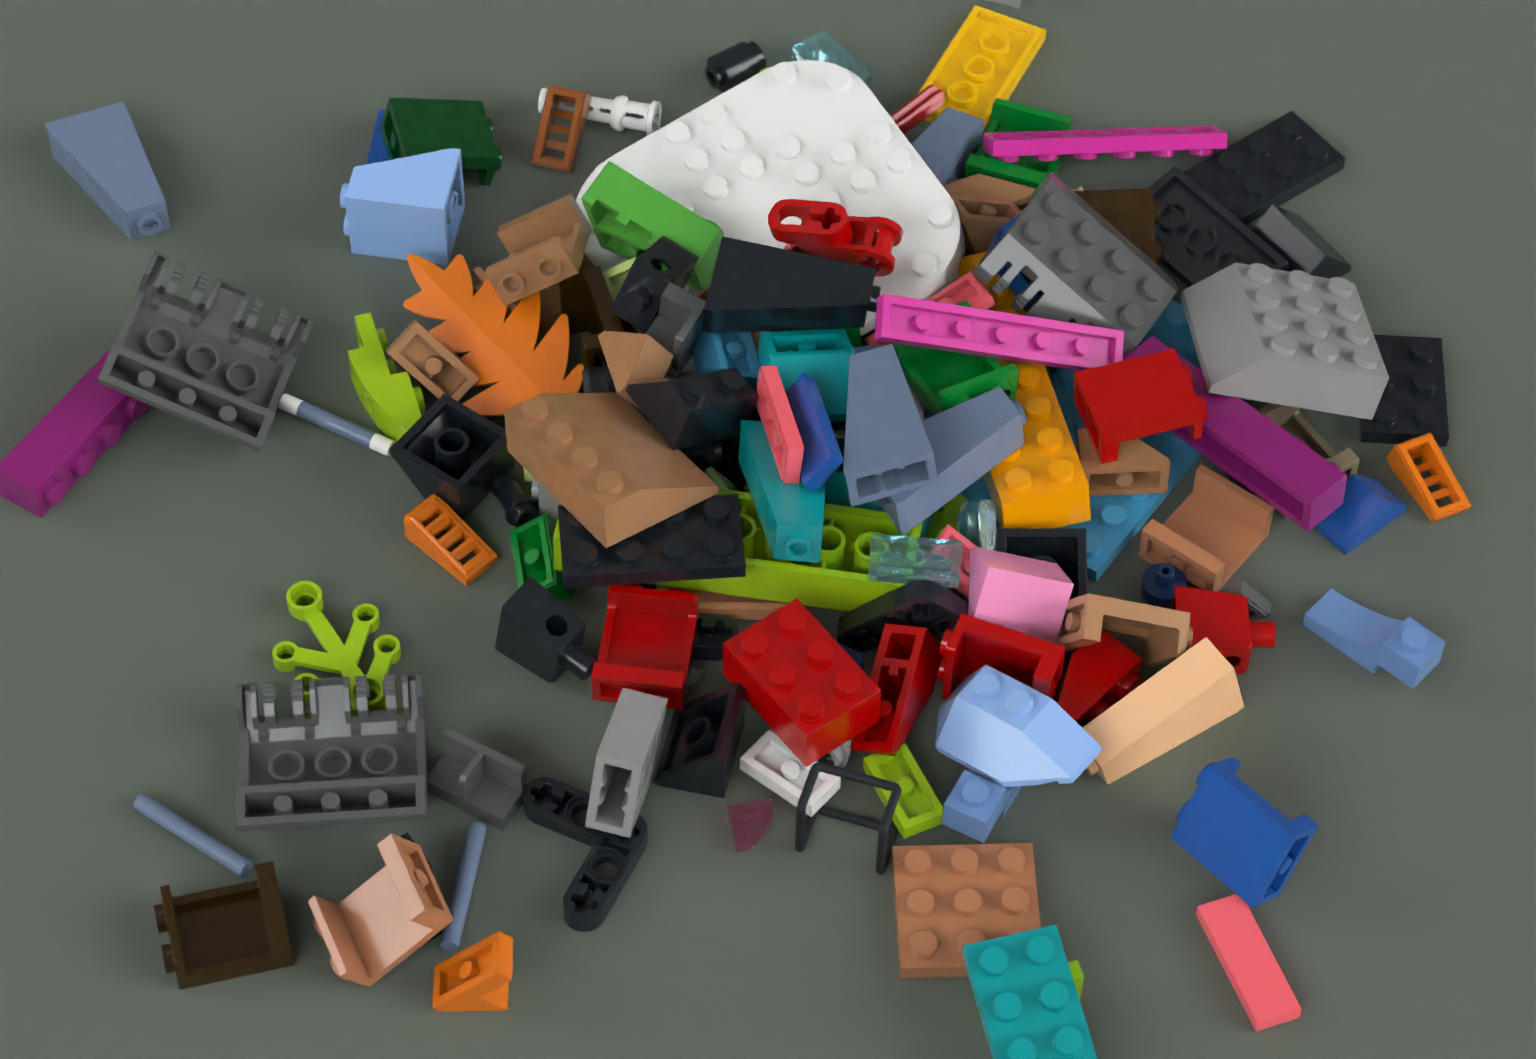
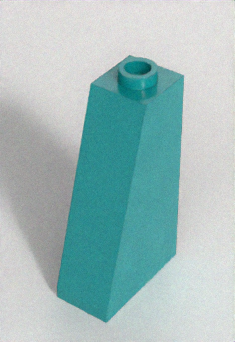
M741 420L738 461L773 558L820 563L826 482L817 492L805 487L801 476L799 483L784 484L781 481L762 421Z

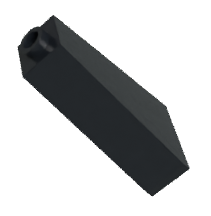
M722 236L704 307L702 332L734 333L864 328L867 312L876 313L877 297L880 296L881 287L873 285L876 268Z

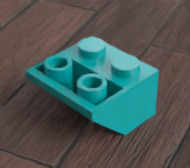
M845 329L760 332L758 348L760 366L777 367L785 392L803 372L815 378L830 422L842 423L846 421L850 355L855 354V351Z

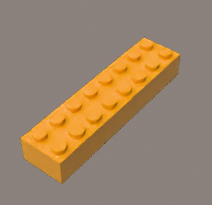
M987 252L961 257L957 268L958 277L956 280L973 271ZM998 274L987 284H984L978 278L992 295L995 305L987 310L1018 315L1025 313L1024 308L1016 312L1010 307L1016 296L1010 287L998 295L990 289L1000 277ZM997 359L1002 367L1013 363L1018 368L1019 375L1015 399L1022 406L1026 416V424L1022 425L1025 444L983 475L1001 528H1059L1090 521L1089 484L1046 367L1037 364Z

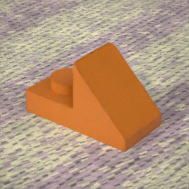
M498 931L434 966L432 1009L439 1012L507 1010L509 981L512 980L513 937Z

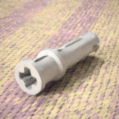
M542 88L539 95V113H542L547 88ZM625 95L617 96L614 100L591 97L590 107H593V110L588 111L586 120L609 123L615 131L622 132L624 128L645 131L647 135L657 131L660 127L662 115L660 101L654 100L651 104L630 101ZM559 102L557 109L574 112L575 107L565 106V103ZM605 109L611 110V113H606ZM631 114L643 115L644 119L632 117Z

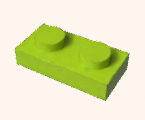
M903 742L896 756L872 754L863 758V769L866 775L895 782L901 787V795L892 820L903 839L942 824L943 806L905 742ZM874 787L886 808L892 791Z

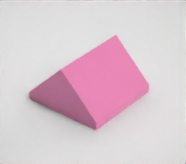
M973 546L970 550L968 615L1056 643L1074 586L1057 563Z

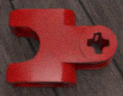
M798 199L780 200L774 204L768 214V224L772 236L777 241L787 243L784 248L785 250L876 268V277L886 276L894 271L895 258L891 253L893 247L901 242L903 230L893 220L879 216H848L845 208L840 204ZM789 216H795L801 219L802 223L801 225L781 224V221Z

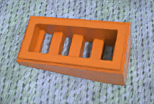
M1432 433L1397 444L1387 455L1386 460L1392 471L1432 523L1469 510L1472 506ZM1420 458L1423 463L1415 466L1413 460ZM1427 471L1432 474V476L1425 479L1420 475ZM1435 484L1441 486L1442 489L1432 493L1428 489V487ZM1448 496L1453 502L1438 507L1435 501Z
M435 494L429 496L407 513L403 519L405 537L465 586L498 561L497 554L448 504ZM446 530L447 533L444 534L441 538H439L438 540L435 538L441 532ZM460 541L462 543L453 551H448V549L454 546L457 542ZM471 552L476 554L464 565L459 562Z

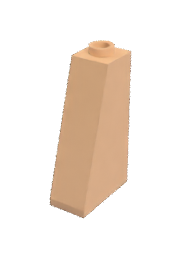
M1207 637L1202 639L1083 727L1102 749L1085 769L1090 776L1098 773L1109 785L1244 708L1233 666Z

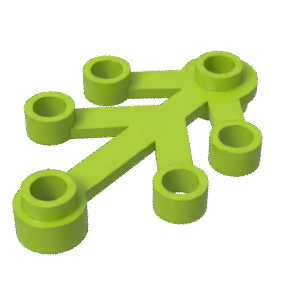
M300 581L293 584L286 593L288 611L294 618L308 624L325 652L301 648L291 641H282L277 643L272 649L275 668L282 672H290L301 666L340 674L342 677H349L352 710H357L356 676H366L370 686V696L368 698H373V700L369 701V711L386 710L383 681L390 665L397 663L401 658L399 639L390 634L379 636L373 644L375 657L367 675H364L358 666L369 634L375 632L380 626L378 608L370 603H363L355 607L352 612L353 625L344 645L322 612L324 603L320 587L311 581ZM364 616H371V617H373V618H372L371 620H369V621H361V620H359L360 618H362V617H364ZM385 647L394 648L393 651L388 653L381 652ZM283 654H292V655H293V656H292L291 658H289V659H281V658H279V657L282 656ZM301 673L294 680H303V684L306 686L309 685V679L319 678L313 673ZM304 691L305 704H310L309 691Z

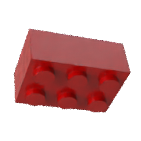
M797 598L723 642V675L732 685L739 682L745 687V700L805 767L879 722L881 689Z

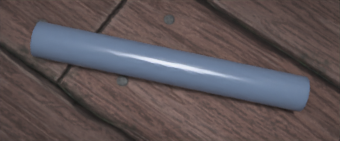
M141 793L133 803L134 810L240 877H246L252 870L253 862L148 795Z
M480 822L469 824L448 908L454 921L443 929L440 941V948L448 952H456L458 950L487 832L486 825Z

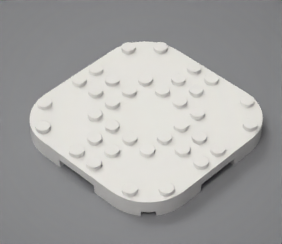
M818 60L780 62L614 154L595 168L583 184L576 199L577 204L592 227L581 198L608 161L700 217L713 221L723 230L724 237L784 249L787 244L777 241L772 236L768 224V214L774 204L780 200L798 199L833 202L843 206L848 216H879L888 218L900 225L903 230L901 242L892 249L891 254L895 258L894 271L889 275L875 276L873 285L881 287L880 296L889 294L926 300L956 281L958 277L957 268L962 255H965V238L955 203L862 79L844 67ZM789 216L781 221V224L801 225L802 223L801 219L795 216ZM592 227L584 255L595 266H600L601 271L604 272L629 260L602 248ZM711 281L709 282V284L707 285V287L704 289V291H706V290L710 287ZM687 284L684 290L697 297L704 292ZM867 312L864 328H860L861 336L875 329V312ZM631 325L635 333L646 334V332ZM755 332L752 339L758 356L760 332ZM693 356L681 374L696 371Z

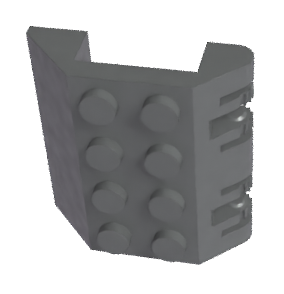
M1049 172L1027 200L1029 204L1003 238L984 255L972 273L984 284H987L1008 261L1010 263L1009 267L990 289L997 295L1004 292L1020 271L1023 272L1032 281L1013 299L1010 307L1016 312L1023 309L1034 295L1041 290L1042 294L1023 315L1069 322L1073 318V323L1122 330L1124 331V357L1138 346L1176 294V281L1054 173Z
M154 251L117 338L100 372L97 383L260 452L275 417L278 403L297 357L305 344L314 319L297 312L286 338H280L291 312V309L282 306L274 318V325L270 335L254 329L258 318H261L266 307L265 298L257 295L246 322H243L240 319L252 292L217 278L207 304L204 305L200 301L212 275L202 272L193 287L194 293L191 300H186L174 293L178 284L183 280L187 264L177 261L165 288L160 286L169 266L171 257Z
M422 672L402 673L403 707H398L395 674H385L383 695L386 698V710L369 711L368 697L370 696V686L366 676H356L357 710H352L349 677L309 679L311 713H306L303 680H292L290 698L293 702L294 716L277 717V688L274 681L263 682L264 716H260L257 683L236 684V712L240 728L239 786H235L236 831L427 819V753Z

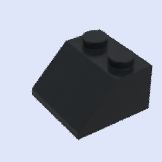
M736 368L679 374L628 384L626 389L627 394L672 450L740 436L741 420L750 419L759 399L758 394Z
M443 394L390 448L391 456L424 499H427L432 494L437 495L462 520L491 492L493 481L501 475L508 474L515 466L514 457L507 450L506 430L446 394Z

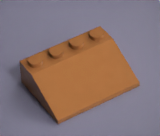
M617 392L541 393L504 411L508 452L570 511L605 548L719 493V486L679 449L672 450L656 428L630 403L618 395Z

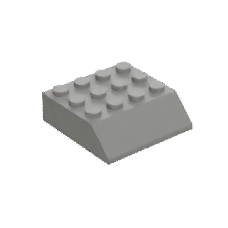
M1235 262L1182 291L1180 298L1208 393L1373 419L1389 380V375L1355 283H1351L1341 277L1328 279L1311 276L1300 270L1288 272L1271 269L1260 263L1248 265Z

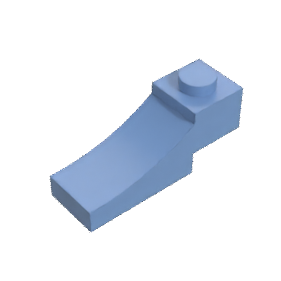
M1332 588L1304 614L1302 623L1303 626L1372 674L1383 668L1412 689L1440 663L1446 642L1411 617L1402 621L1381 615L1355 603Z
M971 769L968 771L964 770L943 805L942 825L984 843L998 818H1004L1022 786L1002 787Z

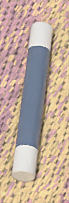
M287 393L282 395L278 404L279 409L391 457L390 448L396 441Z

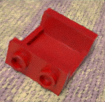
M1174 348L1074 372L1073 402L1101 464L1118 460V443L1182 427H1187L1192 440L1202 438L1203 421L1208 419L1206 402L1202 395L1196 396L1193 390V378L1190 368L1187 364H1181Z
M637 584L609 585L607 591L608 606L598 661H594L591 675L593 700L617 703L622 688H627L667 698L666 709L683 711L698 623V595L687 593L681 589L657 590L643 588Z
M961 613L954 630L946 629L939 648V654L944 655L937 673V680L943 682L941 698L946 700L958 684L968 675L986 664L1052 698L1057 703L1066 647Z

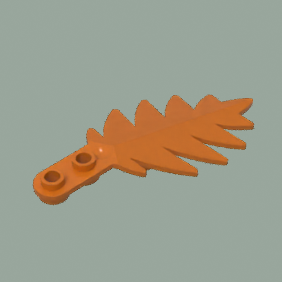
M410 253L407 255L410 270L422 290L404 301L403 307L416 315L444 321L429 330V332L441 343L444 342L456 355L466 354L460 359L480 378L472 387L492 385L463 402L464 406L483 417H504L505 410L541 393H580L583 385L582 371L585 370L583 364H578L565 378L570 354L569 318L566 314L559 316L536 347L541 323L542 303L540 291L522 298L506 319L508 305L505 306L488 278L474 295L471 273L462 254L456 255L445 270L415 254Z

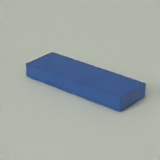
M802 372L785 393L804 445L800 476L805 487L817 492L844 460L815 378Z

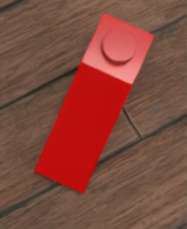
M885 623L870 675L872 681L881 689L879 722L853 737L850 746L852 751L896 756L933 693L938 669L943 655L939 654V643L927 628Z

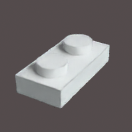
M768 730L740 757V770L797 807L810 768L818 762L815 761L805 767L777 734ZM819 772L806 806L805 813L812 817L840 789L841 777Z

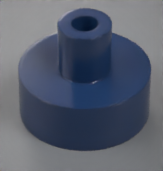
M1160 563L1150 566L1142 576L1140 592L1143 600L1148 605L1171 609L1174 586L1186 587L1185 575L1181 570L1170 564Z

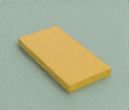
M975 5L918 92L919 94L929 85H936L945 95L944 105L926 117L924 121L932 123L947 107L984 120L983 133H985L991 121L992 105L995 99H1009L1044 43L1046 29Z

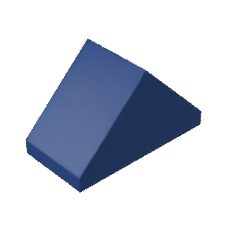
M1352 474L1346 482L1344 503L1314 528L1346 555L1406 512L1407 505L1377 479Z

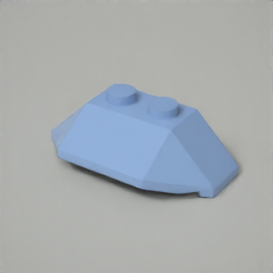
M986 664L968 675L938 707L935 742L938 752L1002 787L1035 786L1058 781L1059 784H1071L1102 751L1100 745L1052 698Z

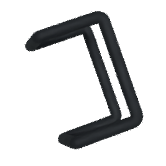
M818 762L813 764L796 807L795 850L802 852L805 849L816 816L821 814L878 830L876 873L883 874L892 853V846L895 845L898 836L897 828L890 823L901 795V787L895 782ZM819 772L892 791L882 820L877 821L822 806L812 817L807 815L805 820L806 806Z

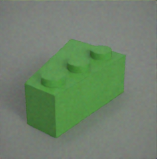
M608 161L581 198L600 246L627 259L635 256L638 258L664 235L699 256L687 285L704 291L712 279L722 236L724 237L723 230L713 221L700 217ZM661 263L662 270L660 271H669L668 267Z

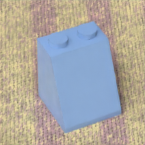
M450 148L354 167L350 182L343 183L340 193L341 208H346L343 232L345 236L350 237L351 253L407 260V255L412 253L434 264L449 265L465 208L461 149Z

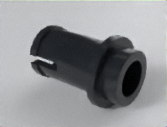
M504 474L493 481L491 492L506 511L505 518L510 525L519 527L538 517L536 501L526 496L514 475Z

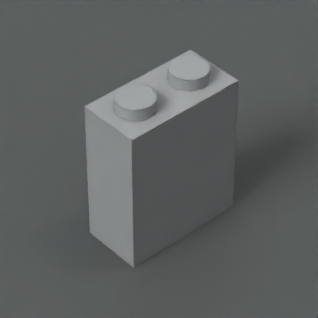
M622 688L596 754L585 827L628 838L631 837L656 769L667 698Z

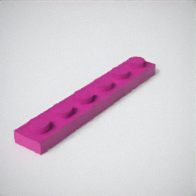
M1215 125L983 133L982 149L995 157V159L1008 163L1019 161V156L1034 155V159L1039 161L1058 160V154H1073V158L1081 160L1096 159L1097 153H1112V157L1134 158L1136 157V152L1150 151V155L1156 157H1172L1175 155V150H1189L1191 155L1208 156L1213 154V149H1227L1228 133Z
M889 294L877 297L876 341L1077 371L1123 361L1124 331Z

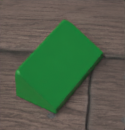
M545 513L509 531L517 586L519 589L531 577L558 600H563L574 596L573 588H564L562 571L554 570L553 535L557 522Z

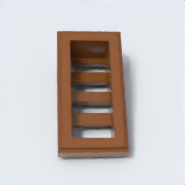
M548 85L533 152L532 165L572 172L592 97L590 94ZM559 102L575 105L574 112L557 109ZM554 118L572 120L571 128L554 125ZM550 132L569 136L568 142L549 140ZM546 147L566 151L564 159L544 155Z

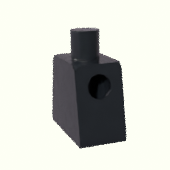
M663 235L632 264L612 305V313L641 331L647 332L659 313L661 295L668 284L671 282L684 289L699 256ZM661 263L665 264L669 271H660L662 270Z
M529 577L502 606L495 649L545 681L555 682L566 669L582 681H585L592 674L594 661H598L597 657L582 647L586 628L583 620L533 578Z

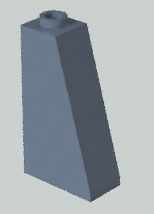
M123 101L45 123L53 158L130 240L171 229L165 198Z
M947 107L911 144L942 186L954 180L962 179L964 176L965 165L970 153L976 154L981 144L984 120Z
M893 344L850 355L843 471L851 507L939 483L934 452Z
M997 387L922 420L934 452L939 483L877 500L901 535L912 530L1025 444L1022 425L1026 424L1024 410L1016 399L1011 401L1001 387Z

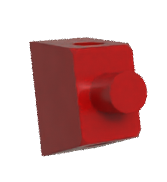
M1174 586L1171 609L1191 613L1189 626L1193 629V640L1190 648L1207 637L1233 666L1235 673L1243 674L1248 670L1252 648L1275 647V622L1250 621L1248 600L1243 595Z

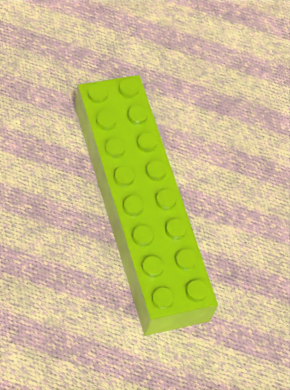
M719 489V493L716 495L738 494L746 577L654 582L650 584L790 603L797 598L805 606L849 612L909 582L915 581L922 522L909 532L901 535L884 511L825 503L820 563L778 560L773 558L751 494ZM557 519L553 535L554 570L562 571L559 522Z

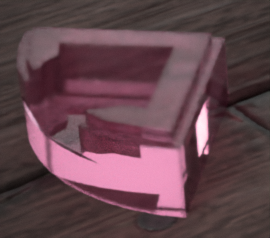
M773 798L727 806V815L736 853L753 848L757 845V841L771 827L774 818Z

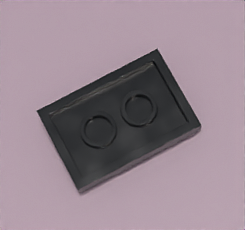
M1374 335L1389 375V380L1373 419L1359 418L1360 441L1363 443L1400 444L1432 433L1438 446L1446 447L1449 439L1442 338Z

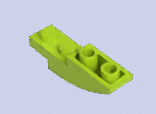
M371 312L356 315L354 319L359 348L347 351L351 380L368 415L388 438L397 442L422 417L421 412L426 411L420 386L412 387L408 371L397 373L393 358L385 359L384 353L388 349L385 331L383 327L376 329Z

